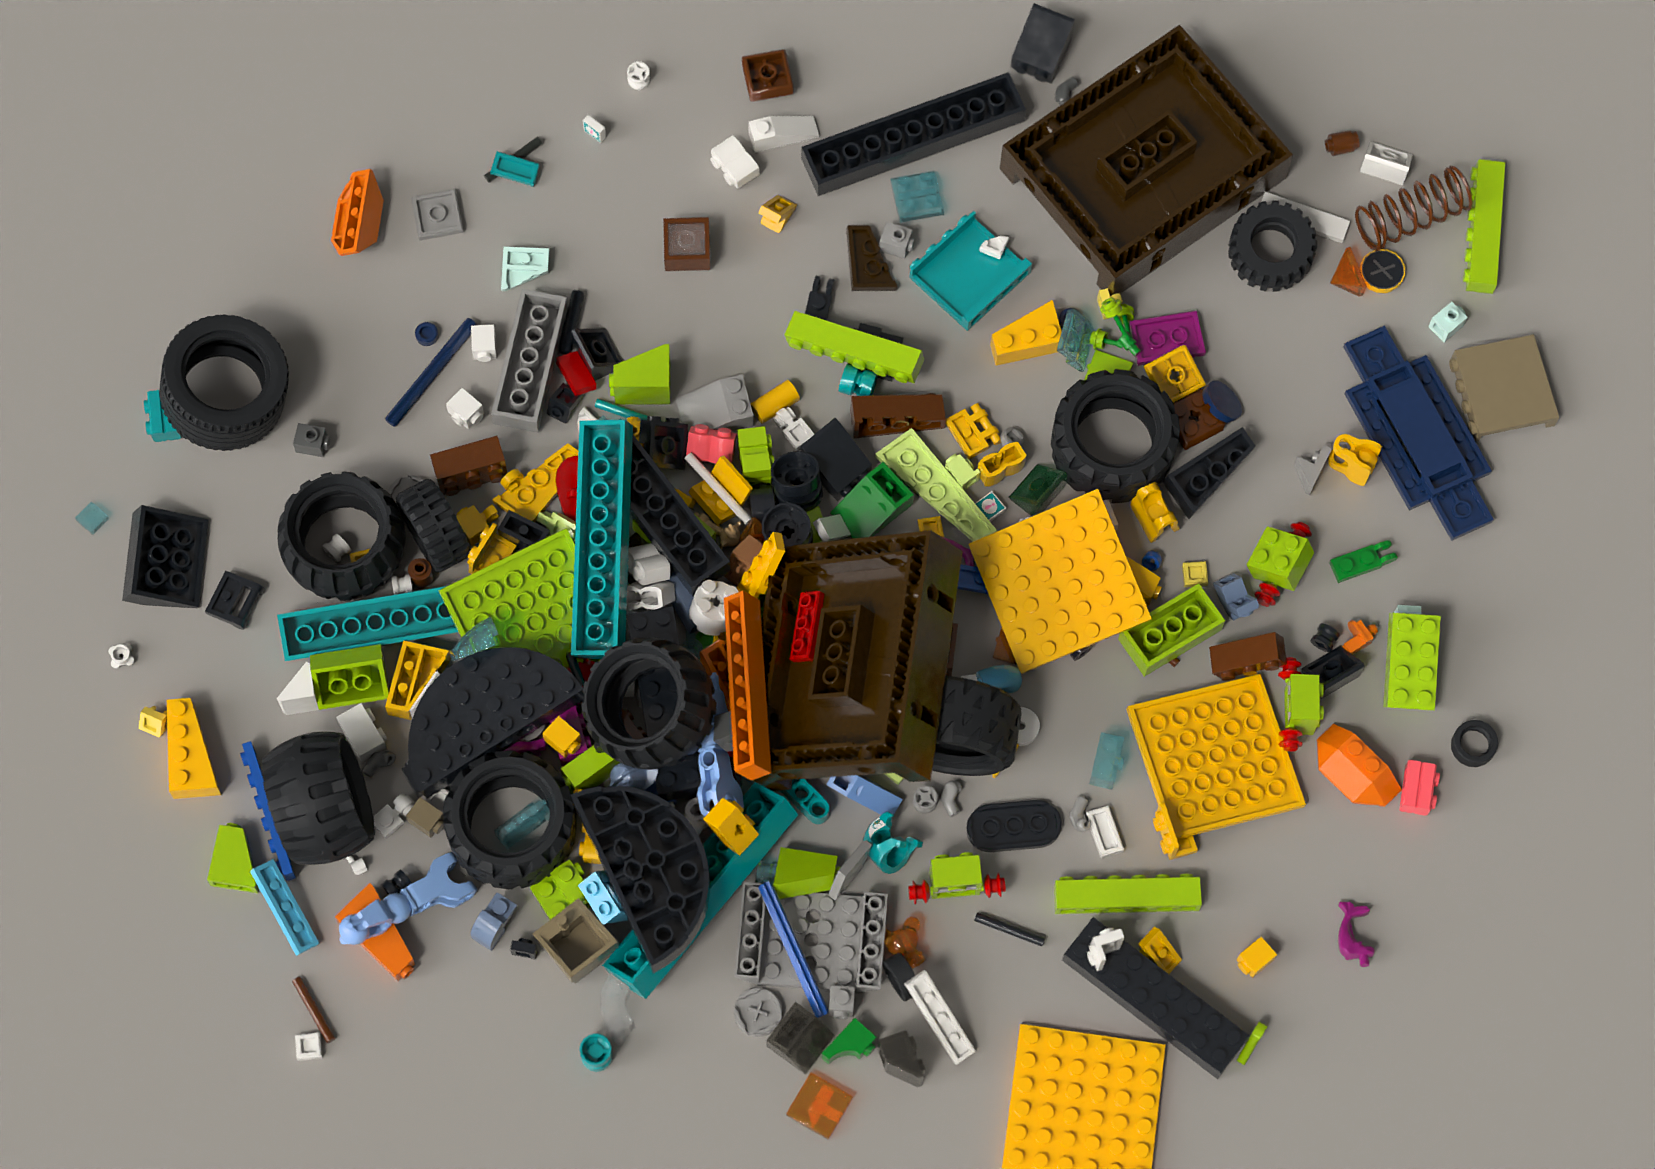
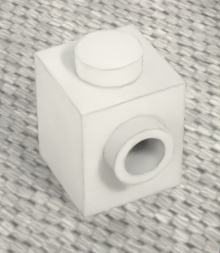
M463 388L446 403L448 413L452 415V420L459 426L463 424L469 429L472 425H477L483 418L482 404Z

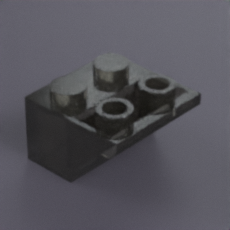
M795 1001L766 1040V1047L806 1075L835 1035L815 1015Z
M907 1030L879 1039L878 1053L885 1072L915 1087L922 1086L926 1070L922 1059L917 1060V1045L913 1035L909 1036Z

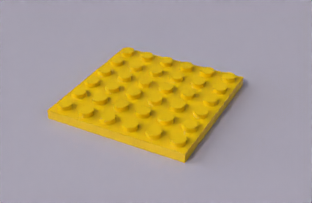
M1099 489L968 544L1021 674L1153 620Z
M1261 674L1130 705L1126 708L1158 806L1161 803H1165L1177 839L1305 807L1306 803L1288 751H1284L1279 746V742L1283 741V737L1278 735L1280 729Z
M1020 1024L1002 1169H1152L1165 1045Z

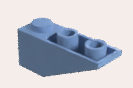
M864 775L830 777L826 784L880 815L885 812L895 814L903 800Z

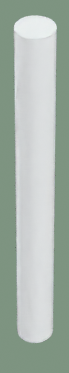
M689 453L685 460L745 525H748L752 521L749 514L692 453Z

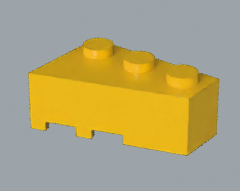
M1053 300L992 334L990 346L996 366L1062 352L1064 339Z
M403 640L385 705L388 715L408 720L412 719L409 711L435 671L441 674L451 661L449 650Z

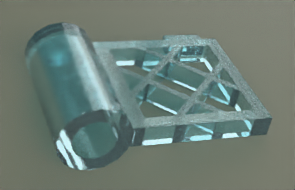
M545 800L538 801L536 804L531 802L493 830L496 837L507 850L546 821L544 816L547 813L543 808L547 804Z

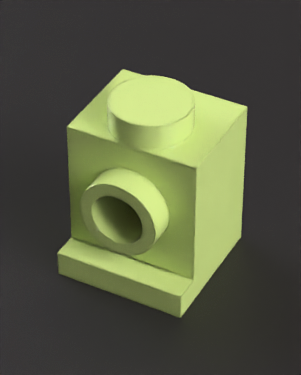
M953 454L946 460V470L964 491L980 480V470L976 469L974 471L971 461L967 458L964 459L961 454Z

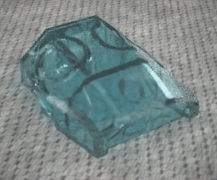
M491 617L477 623L456 642L450 651L452 661L498 645L495 637L498 635V632Z

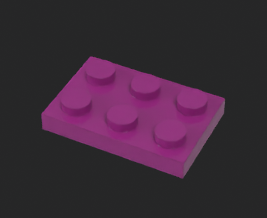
M1197 311L1129 322L1132 336L1137 342L1136 345L1141 350L1136 355L1138 366L1146 365L1182 345H1186L1192 358L1205 356L1206 351Z

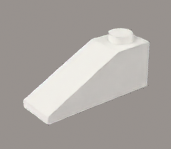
M769 116L749 121V136L754 153L819 137L814 116Z

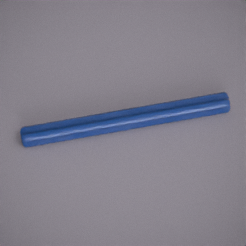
M771 881L765 882L759 886V891L816 1018H820L829 1013L828 1008Z

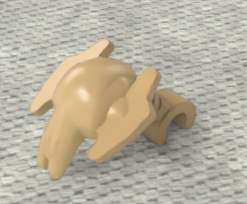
M698 512L694 513L712 528L716 535L720 536V549L726 546L733 547L740 542L741 534L738 530L741 524L740 521L735 525L729 524L727 528L723 529L710 521L704 513H701V515Z

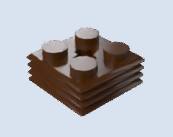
M785 49L742 57V67L751 102L793 94L794 86Z
M1202 388L1174 402L1175 414H1178L1180 425L1178 440L1184 450L1222 432L1225 426L1223 421L1212 415L1209 410L1211 408L1209 404L1204 403ZM1190 416L1197 417V422L1194 419L1189 420Z

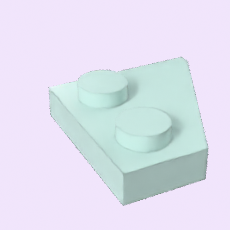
M503 247L501 290L508 291L547 274L549 270V248Z

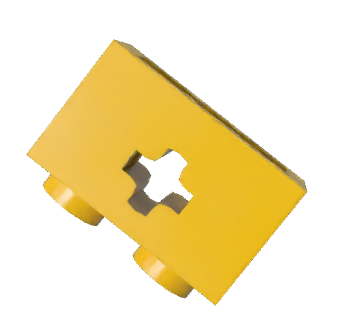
M722 798L703 819L722 843L740 856L759 834L753 827L755 825L754 821L747 815L742 814L744 809L736 801L733 800L730 803Z

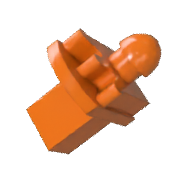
M1354 620L1349 621L1348 628L1354 638L1344 643L1342 648L1352 655L1372 643L1373 636L1378 632V627L1375 624H1371L1366 628L1362 620L1358 622Z

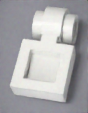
M790 407L782 408L775 413L776 416L773 417L775 423L781 429L783 427L786 428L783 430V435L796 451L814 435L802 418L794 422L796 415Z
M400 794L393 801L395 805L394 810L387 804L374 815V826L386 839L404 824L400 816L404 815L406 817L414 806L415 801L409 795Z

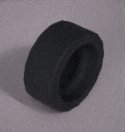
M1481 720L1464 722L1457 728L1451 739V750L1454 757L1468 767H1480L1487 764L1498 749L1496 731L1488 723ZM1468 731L1482 733L1488 740L1486 753L1478 757L1467 754L1461 746L1462 736Z
M897 953L884 960L883 968L899 997L903 1001L913 998L904 983L916 975L901 953Z

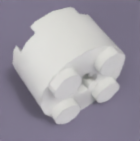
M706 580L697 588L689 609V618L697 625L698 631L713 636H718L721 632L726 631L724 598L738 593L739 591L736 587L720 581Z

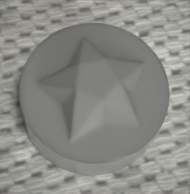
M1009 427L1000 436L1003 446L1012 442H1019L1020 446L1024 444V436L1016 428Z

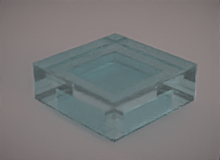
M90 502L75 519L93 535L109 517L94 503Z

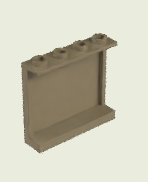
M1534 334L1454 351L1449 360L1451 372H1455L1457 379L1455 381L1456 390L1462 395V410L1468 416V429L1471 435L1474 436L1475 442H1478L1481 436L1544 423L1546 428L1556 425L1559 414Z

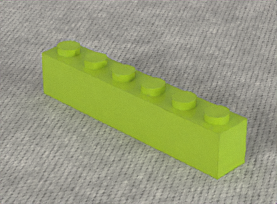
M1478 159L1476 166L1471 168L1470 180L1473 181V187H1470L1473 204L1471 210L1467 213V221H1471L1470 228H1467L1466 241H1469V248H1466L1464 262H1468L1467 269H1464L1463 282H1466V291L1493 294L1497 286L1505 162Z
M794 311L784 334L789 346L796 350L803 348L809 350L813 355L819 357L825 355L838 363L847 362L860 370L865 368L873 370L879 376L885 377L889 375L901 383H907L908 381L915 384L925 360L922 350Z
M1167 874L1156 875L1155 878H1146L1145 875H1134L1131 879H1122V876L1118 875L1108 876L1107 879H1098L1097 876H1086L1083 880H1074L1073 877L1066 876L1055 880L1054 884L1055 914L1199 911L1202 906L1200 877H1194L1193 874H1182L1177 878H1170V875Z

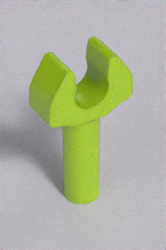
M1258 1022L1236 1061L1243 1065L1246 1064L1265 1032L1266 1025Z

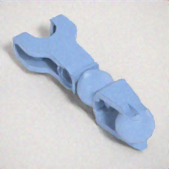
M713 672L710 678L714 685L715 694L712 695L717 703L716 715L728 712L724 693L719 687V676ZM713 715L711 723L713 727L710 734L706 735L701 742V748L698 750L700 752L698 762L701 784L698 787L697 797L700 811L704 816L711 811L709 808L710 801L713 800L715 806L722 798L727 801L729 799L734 800L744 809L742 790L733 777L729 754L713 741L714 717L716 715Z
M449 852L434 859L426 877L402 889L400 894H389L383 901L376 899L357 914L346 916L339 925L341 936L339 940L342 944H361L366 939L386 932L392 923H402L409 916L418 914L434 905L440 904L445 907L455 908L470 900L478 889L471 881L458 884L449 879L447 873L453 870L457 861L453 852Z

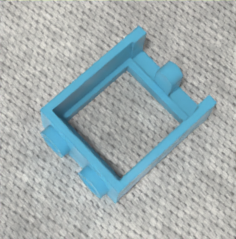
M605 870L595 871L578 885L603 926L607 923L628 921Z

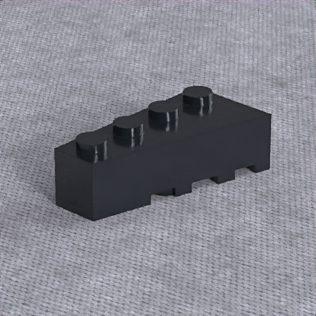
M1242 427L1167 475L1163 483L1188 519L1221 486L1256 445Z

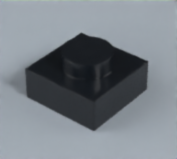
M520 938L519 941L512 940L510 947L512 955L536 959L538 950L531 940Z

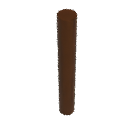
M301 977L293 979V985L326 1043L334 1041L335 1037L303 980Z

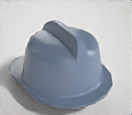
M619 763L611 770V783L608 786H627L645 790L657 778L658 769H639Z

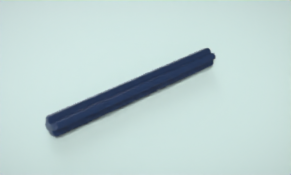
M470 318L465 319L385 417L388 424L395 427L471 335V326H476L474 320Z

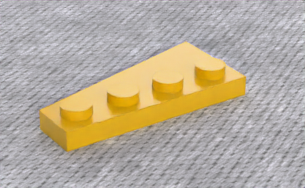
M567 443L544 460V463L538 468L532 469L519 482L509 486L508 490L503 494L493 498V503L505 512L510 510L535 522L539 512H544L558 495L555 477L559 465L568 457L578 456V450Z
M773 532L769 539L764 542L761 551L754 557L752 565L747 572H744L742 580L736 587L739 592L745 591L757 599L760 594H765L768 588L769 575H774L785 552L781 533Z

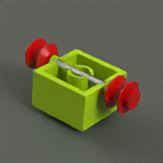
M1292 523L1291 528L1293 532H1284L1268 526L1264 530L1246 564L1254 579L1267 582L1260 583L1261 592H1255L1254 594L1260 605L1269 607L1276 604L1273 598L1281 595L1277 586L1295 591L1314 554L1309 540L1305 538L1311 537L1312 532L1305 523Z
M1286 657L1287 665L1279 666L1283 668V671L1278 673V676L1287 683L1284 689L1285 729L1280 731L1278 735L1283 737V741L1279 742V746L1284 751L1292 752L1297 751L1303 745L1301 741H1298V737L1313 735L1316 728L1320 727V720H1323L1324 707L1320 706V697H1323L1324 688L1323 683H1319V675L1302 674L1297 671V668L1301 667L1302 663L1297 661L1296 658Z
M971 852L961 853L959 857H949L947 854L935 856V859H931L929 868L930 889L925 879H923L921 885H916L914 880H912V885L908 886L909 900H914V905H916L918 899H923L925 904H927L930 895L932 899L980 895V891H984L988 898H991L992 893H998L999 897H1001V892H1006L1005 878H1000L999 873H997L996 878H990L989 874H986L983 884L979 855H973Z

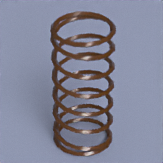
M1451 165L1444 170V178L1448 189L1460 207L1456 212L1448 209L1447 195L1439 178L1433 174L1429 176L1431 191L1438 204L1444 210V216L1441 219L1433 216L1432 203L1424 185L1417 180L1414 182L1416 198L1423 211L1429 217L1427 225H1421L1418 222L1417 211L1409 192L1402 187L1399 189L1401 205L1409 219L1414 223V229L1411 232L1403 229L1401 215L1394 199L1390 195L1385 194L1383 203L1392 223L1399 230V235L1395 239L1387 235L1383 214L1375 202L1370 200L1368 210L1359 205L1355 211V219L1358 230L1366 245L1374 251H1379L1385 248L1387 240L1393 243L1399 242L1402 233L1407 236H1413L1416 233L1417 227L1427 230L1431 227L1433 220L1443 223L1446 221L1448 214L1458 216L1461 214L1462 209L1466 211L1471 210L1473 204L1472 192L1463 173L1457 167ZM1454 171L1459 175L1466 188L1469 199L1468 207L1464 206L1462 188ZM1450 174L1453 177L1454 182L1456 184L1459 199L1456 196L1455 191L1453 189ZM1433 179L1436 181L1441 191L1443 202L1441 201L1440 197L1436 192ZM1418 186L1421 188L1425 196L1428 209L1422 201V198L1419 194ZM1403 193L1410 203L1413 216L1404 201ZM1387 198L1392 204V207L1397 217V221L1389 208ZM1372 206L1375 208L1379 216L1382 228L1374 215ZM1360 210L1368 216L1377 237V245L1369 239L1362 228L1359 217Z

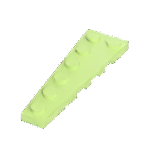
M912 428L875 453V457L881 463L884 462L898 478L972 542L997 532V529Z

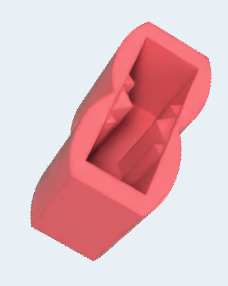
M704 424L691 426L688 434L686 456L692 453L699 461H709L716 464L719 457L724 455L732 463L737 434L728 428L713 430Z

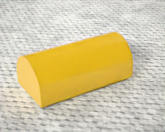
M786 380L750 403L754 415L761 424H764L776 416L775 413L780 409H786L798 402L800 397L794 385L789 380Z

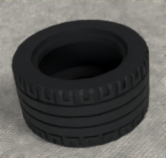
M218 314L200 318L191 324H187L170 341L162 363L159 394L161 406L164 410V415L168 417V422L172 424V427L177 430L179 435L190 440L191 443L216 451L239 450L262 440L263 436H267L269 431L273 430L274 425L278 423L288 390L289 366L287 357L284 355L285 352L280 348V343L263 326L241 316ZM230 357L245 363L254 371L260 381L262 391L252 402L243 407L229 410L218 409L203 403L192 393L186 376L196 364L205 359Z

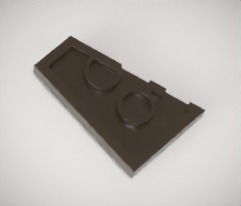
M847 225L846 235L851 291H896L898 287L895 280H892L889 273L890 269L887 262L883 260L880 247L870 225Z

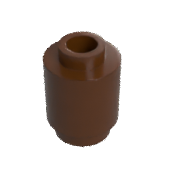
M1347 130L1328 134V139H1325L1327 153L1330 152L1332 156L1354 152L1360 146L1356 131L1351 132Z
M414 559L408 566V573L413 585L423 588L431 584L434 576L431 565L426 559Z

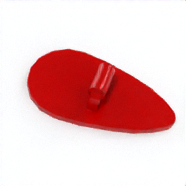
M578 456L568 457L559 465L555 477L557 494L563 514L575 522Z

